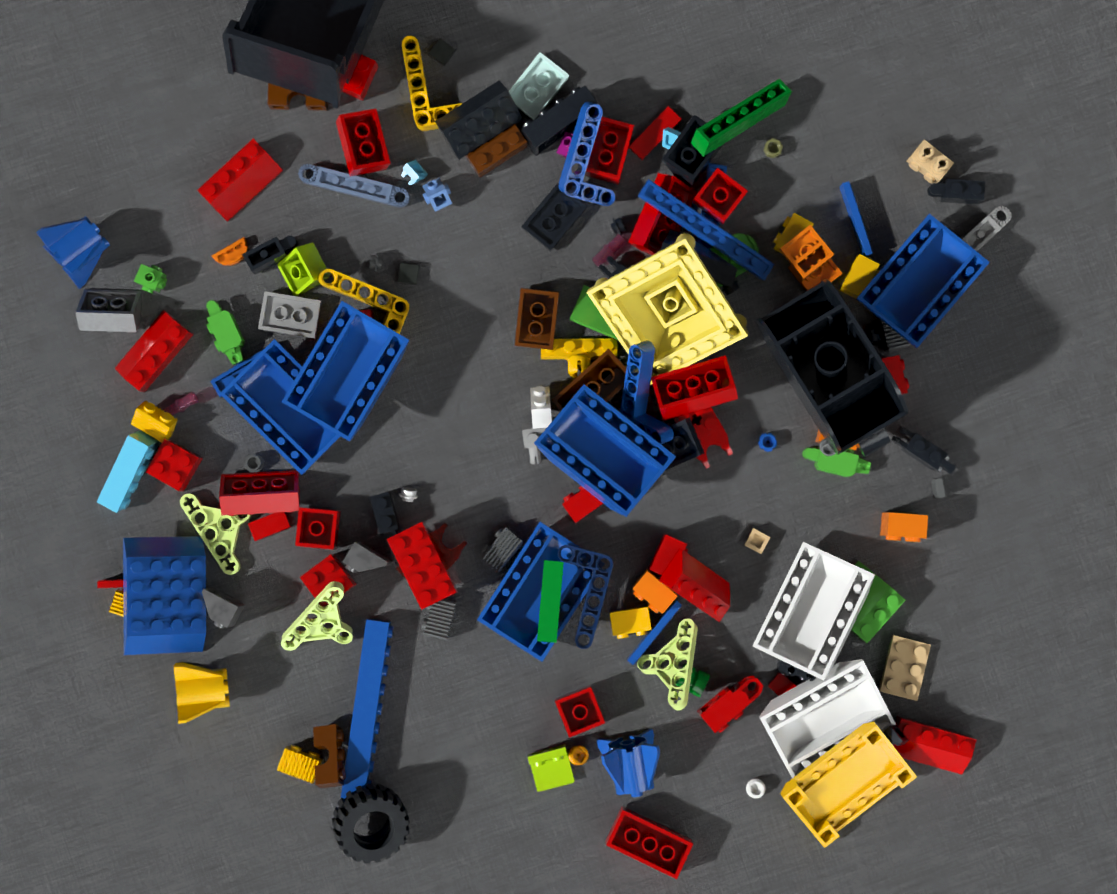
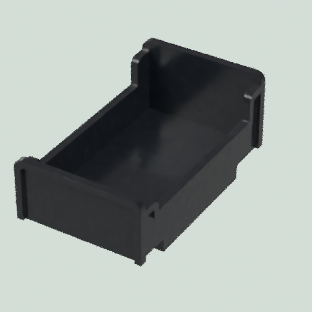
M249 0L240 21L231 19L222 34L228 73L234 75L236 72L332 103L334 108L338 109L341 103V92L345 83L349 84L384 0Z

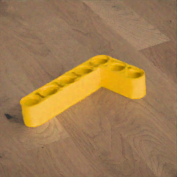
M406 36L402 40V51L416 126L421 131L439 129L435 123L438 120V115L447 114L462 103L430 108L420 46L416 37ZM410 43L416 45L415 48L412 50L406 49L407 45ZM412 62L419 63L417 68H410L409 65ZM415 80L422 81L419 87L412 85ZM424 99L425 103L418 106L415 104L416 100ZM421 117H427L428 122L426 124H420L419 119Z
M325 269L320 272L318 281L322 286L387 312L382 324L388 327V322L391 319L395 320L397 327L393 331L400 334L409 311L407 300L332 269ZM325 273L332 275L333 280L331 283H326L323 280ZM343 280L350 282L351 286L348 291L343 290L341 287ZM362 287L368 290L366 298L361 297L359 294V290ZM380 294L386 298L384 305H380L377 302V297ZM397 302L403 304L404 309L402 312L396 311L395 304Z

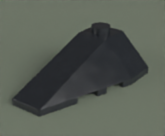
M670 229L663 241L661 250L675 243L677 237L684 233ZM695 240L694 250L717 284L732 288L738 269Z

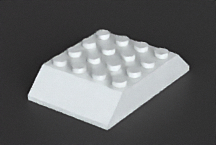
M803 542L753 647L824 681L833 668L867 598L875 574Z
M862 659L835 664L824 681L817 677L813 681L808 679V681L771 700L759 716L792 778L862 724L874 721L882 732L890 725H896Z

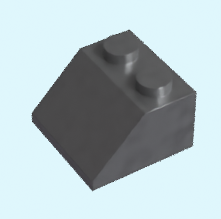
M354 542L343 560V563L347 564L345 568L353 573L387 566L392 562L361 542Z
M212 587L203 589L202 595L209 617L215 621L213 624L222 629L235 626L245 605Z

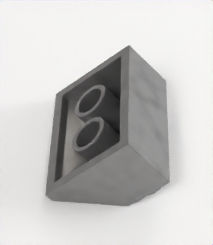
M84 289L75 312L79 330L137 332L141 321L142 292Z

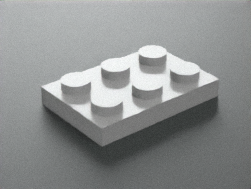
M265 291L258 329L316 339L322 301Z

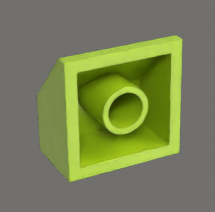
M313 242L296 247L277 264L293 296L296 297L320 285L318 276L320 272L327 269ZM330 273L323 275L324 281L331 276Z

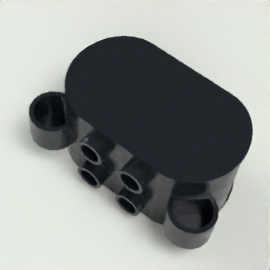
M822 280L817 286L765 317L756 320L757 326L772 355L817 428L837 455L856 445L861 454L867 457L891 443L885 427L908 414L906 402L884 362L839 292L829 280Z

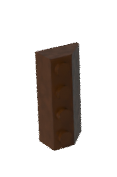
M608 348L551 401L561 412L579 389L586 385L608 402L624 387L626 367Z

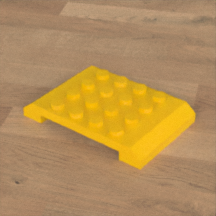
M873 721L862 724L784 785L780 794L825 848L840 837L837 832L898 785L904 788L917 776Z

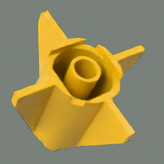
M183 662L175 663L174 675L178 724L187 723L215 708L230 707L229 695L225 696V694H229L228 681H224L227 680V668L211 670Z

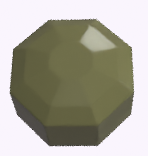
M772 138L766 141L763 151L767 157L776 158L781 154L783 145L780 140Z

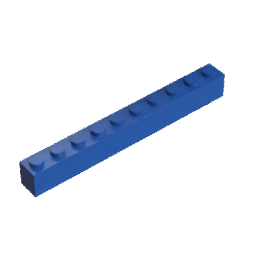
M366 619L345 765L346 779L343 780L344 786H342L341 798L343 799L346 798L348 791H355V787L361 785L364 788L366 784H372V780H369V774L373 773L375 761L371 760L372 753H376L377 742L374 739L375 734H378L380 729V723L377 722L378 715H381L383 703H380L381 695L384 696L386 684L382 683L383 676H387L388 665L385 662L386 657L390 656L391 646L388 645L389 638H392L394 626H391L390 621Z

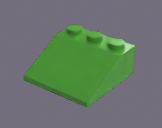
M860 561L856 562L855 566L873 573ZM875 574L867 598L851 632L862 642L868 643L905 602V599Z

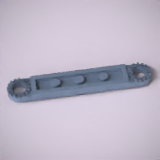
M304 164L298 172L299 178L303 183L399 208L405 207L410 201V196L406 189L367 178L350 176L347 173L311 164ZM307 169L313 171V177L309 179L303 177V173ZM397 193L405 194L403 202L398 203L395 201Z

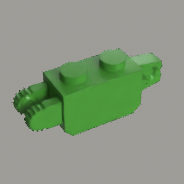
M209 300L206 306L210 317L207 318L209 323L206 326L210 334H214L216 338L214 344L217 350L227 355L232 365H237L244 361L241 348L244 346L245 340L233 314L222 310L216 301Z
M808 447L802 452V457L815 461L814 466L817 470L843 477H850L855 473L869 474L871 462L859 458V455L854 454L855 451L851 449L833 456L824 455L820 447L818 449Z

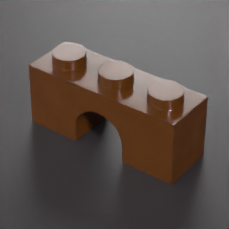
M268 83V106L271 110H290L291 99L301 95L306 98L308 110L327 111L328 102Z
M336 724L313 727L314 747L319 750L328 749L329 751L327 762L322 765H315V785L320 788L344 786L343 780L346 779V771L343 768V760H345V751L342 749V741H344L343 729Z

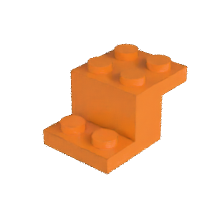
M811 225L779 249L791 264L788 269L806 291L817 286L824 279L833 282L843 274L831 259L834 253Z

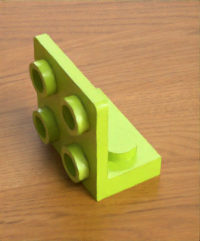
M565 744L528 754L529 765H531L538 792L574 783L575 780Z

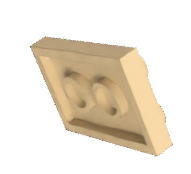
M892 635L879 691L918 701L931 645Z

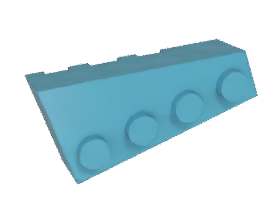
M141 430L128 435L97 503L116 513L123 509L125 510L129 506L130 497L137 489L138 482L156 452L160 441Z

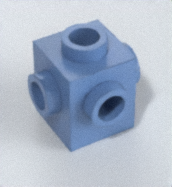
M440 178L431 180L423 185L426 193L422 195L427 205L431 203L435 212L452 204L449 198L451 191L447 183L443 184Z

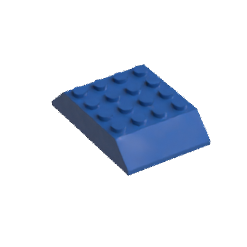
M928 214L856 299L915 348H918L990 262L931 214Z
M341 301L282 402L350 442L362 427L400 363L410 340Z
M274 339L220 395L303 475L341 436L282 402L303 366Z
M586 385L579 389L534 442L549 461L609 509L625 517L629 515L676 458L674 454Z
M539 522L477 620L543 662L554 643L537 641L544 560L563 562L558 557L559 548L563 545L579 546ZM563 548L561 550L562 558L569 559L572 556L571 549ZM588 553L581 554L580 562L588 564L591 561V556ZM600 560L599 567L602 569L605 563ZM564 562L557 638L587 593L593 570Z
M201 536L123 538L124 655L203 652L206 638V604L202 591L206 588V555Z

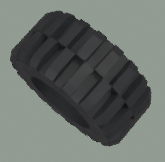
M366 784L364 788L360 785L355 787V791H348L345 799L341 798L338 801L339 808L335 807L333 811V832L340 849L343 850L348 858L352 857L356 862L362 860L364 864H370L371 861L379 863L383 858H386V860L391 858V854L393 852L397 853L400 850L399 846L405 844L407 840L405 835H408L410 831L408 826L410 819L400 797L389 787L385 789L380 784H377L376 787L373 784ZM373 811H380L388 815L384 827L377 833L362 836L354 832L355 824L363 815Z

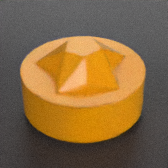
M573 746L569 751L568 757L572 764L583 765L587 762L589 753L584 746Z

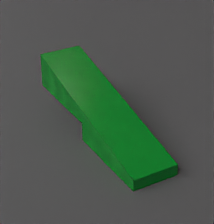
M544 560L537 641L557 643L564 562Z

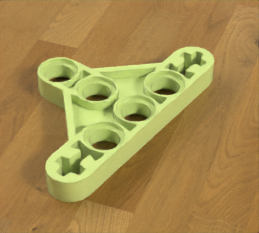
M183 495L180 499L182 509L223 572L228 575H234L239 572L240 562L234 554L239 528L252 515L247 514L243 519L238 515L221 516V509L203 506L196 495ZM187 497L189 499H194V501L192 502L194 508H197L198 506L200 508L198 510H195L192 514L190 513V511L193 510L190 505L186 506L185 504L187 503ZM199 512L205 516V520L201 524L195 521V516ZM225 518H229L232 522L229 529H224L221 525L222 520ZM210 528L215 531V537L211 540L205 536L206 531ZM220 544L226 548V552L222 556L216 553V547ZM229 554L231 555L230 558H227L229 562L236 564L234 571L231 569L227 570L229 564L226 560L221 561V559L226 558Z
M337 581L330 582L283 633L281 646L285 650H295L305 641L330 638L341 644H348L352 641L353 629L341 621L338 602L344 596L343 584ZM326 601L329 605L322 607L318 603ZM312 613L316 614L318 617L315 619H310L307 617V615ZM332 623L334 626L332 628H326L323 626V624ZM304 626L306 630L298 631L296 627ZM347 632L349 636L342 637L339 633Z
M688 618L683 619L679 623L677 636L659 652L643 655L637 662L638 668L644 674H656L668 687V703L675 710L684 709L688 703L698 627L693 620ZM690 642L688 649L681 650L683 643ZM650 660V667L643 668L644 662ZM664 660H669V665L666 668H661V663ZM687 660V665L679 668L680 661ZM679 678H685L683 685L676 686V681Z

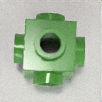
M141 264L134 282L142 285V290L151 294L153 291L160 293V290H163L166 286L167 275L162 273L163 269L151 265L150 268Z

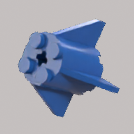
M86 216L80 220L42 227L36 232L45 244L43 248L63 267L62 269L79 289L86 284L103 251L110 246L109 242L99 234V228L94 223H91Z
M648 729L638 736H629V740L624 741L622 737L615 740L597 739L598 748L602 753V764L615 783L617 795L631 794V797H640L643 795L642 792L654 789L653 778L660 756L659 745H653V729Z

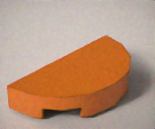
M246 238L239 239L211 256L216 262L224 266H233L240 263L244 259L242 254L246 253L248 248Z

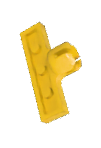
M614 338L554 339L553 350L541 349V359L567 360L568 374L576 378L577 369H581L582 373L591 365V360L599 358L608 348L617 357V340Z

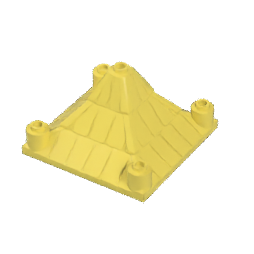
M687 233L680 234L672 245L610 279H598L595 285L586 292L628 354L630 347L634 344L646 340L653 343L655 355L651 377L687 367L747 337L749 334L746 329V318L741 314H735L733 308L694 250L696 243L694 237Z

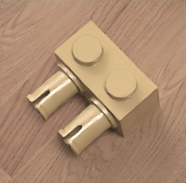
M926 140L920 143L907 160L909 167L916 172H921L929 183H938L954 164L953 161Z

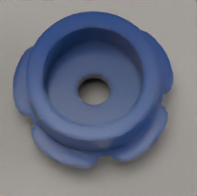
M772 433L762 434L758 442L759 447L766 452L772 451L777 446L775 435Z

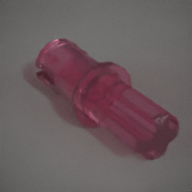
M617 234L607 245L604 244V248L592 258L593 263L599 267L607 261L606 258L608 256L614 257V253L626 243L625 239L620 234Z
M192 391L180 399H175V403L163 410L173 416L180 411L182 413L185 412V409L198 403L199 400Z

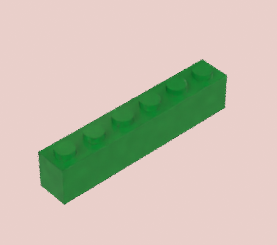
M780 78L696 129L691 144L704 157L784 107L792 91Z

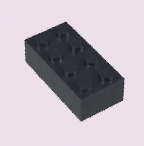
M498 80L436 120L435 123L452 152L460 160L522 120L523 117L508 89Z
M586 85L582 88L580 86L576 87L571 91L569 97L566 99L564 97L560 98L555 102L556 106L550 110L546 108L539 114L540 117L535 120L530 119L523 125V137L535 156L563 138L565 132L570 133L575 129L580 109L585 102L589 101L598 104ZM591 107L589 109V116H592L594 114V107Z

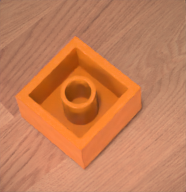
M882 513L880 536H886V540L901 541V537H905L907 542H921V539H927L928 515Z
M646 569L632 586L633 594L641 601L643 599L648 601V607L656 614L659 611L663 614L676 599L677 594L659 582V578Z

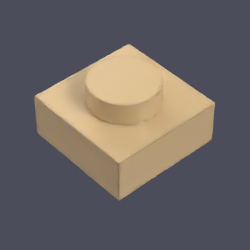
M753 528L744 546L762 554L770 537Z

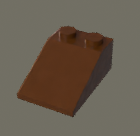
M531 288L520 289L515 346L553 350L560 292Z

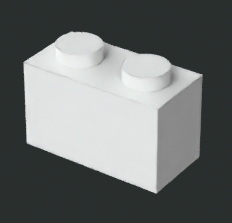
M549 386L530 388L533 429L547 428L552 422Z

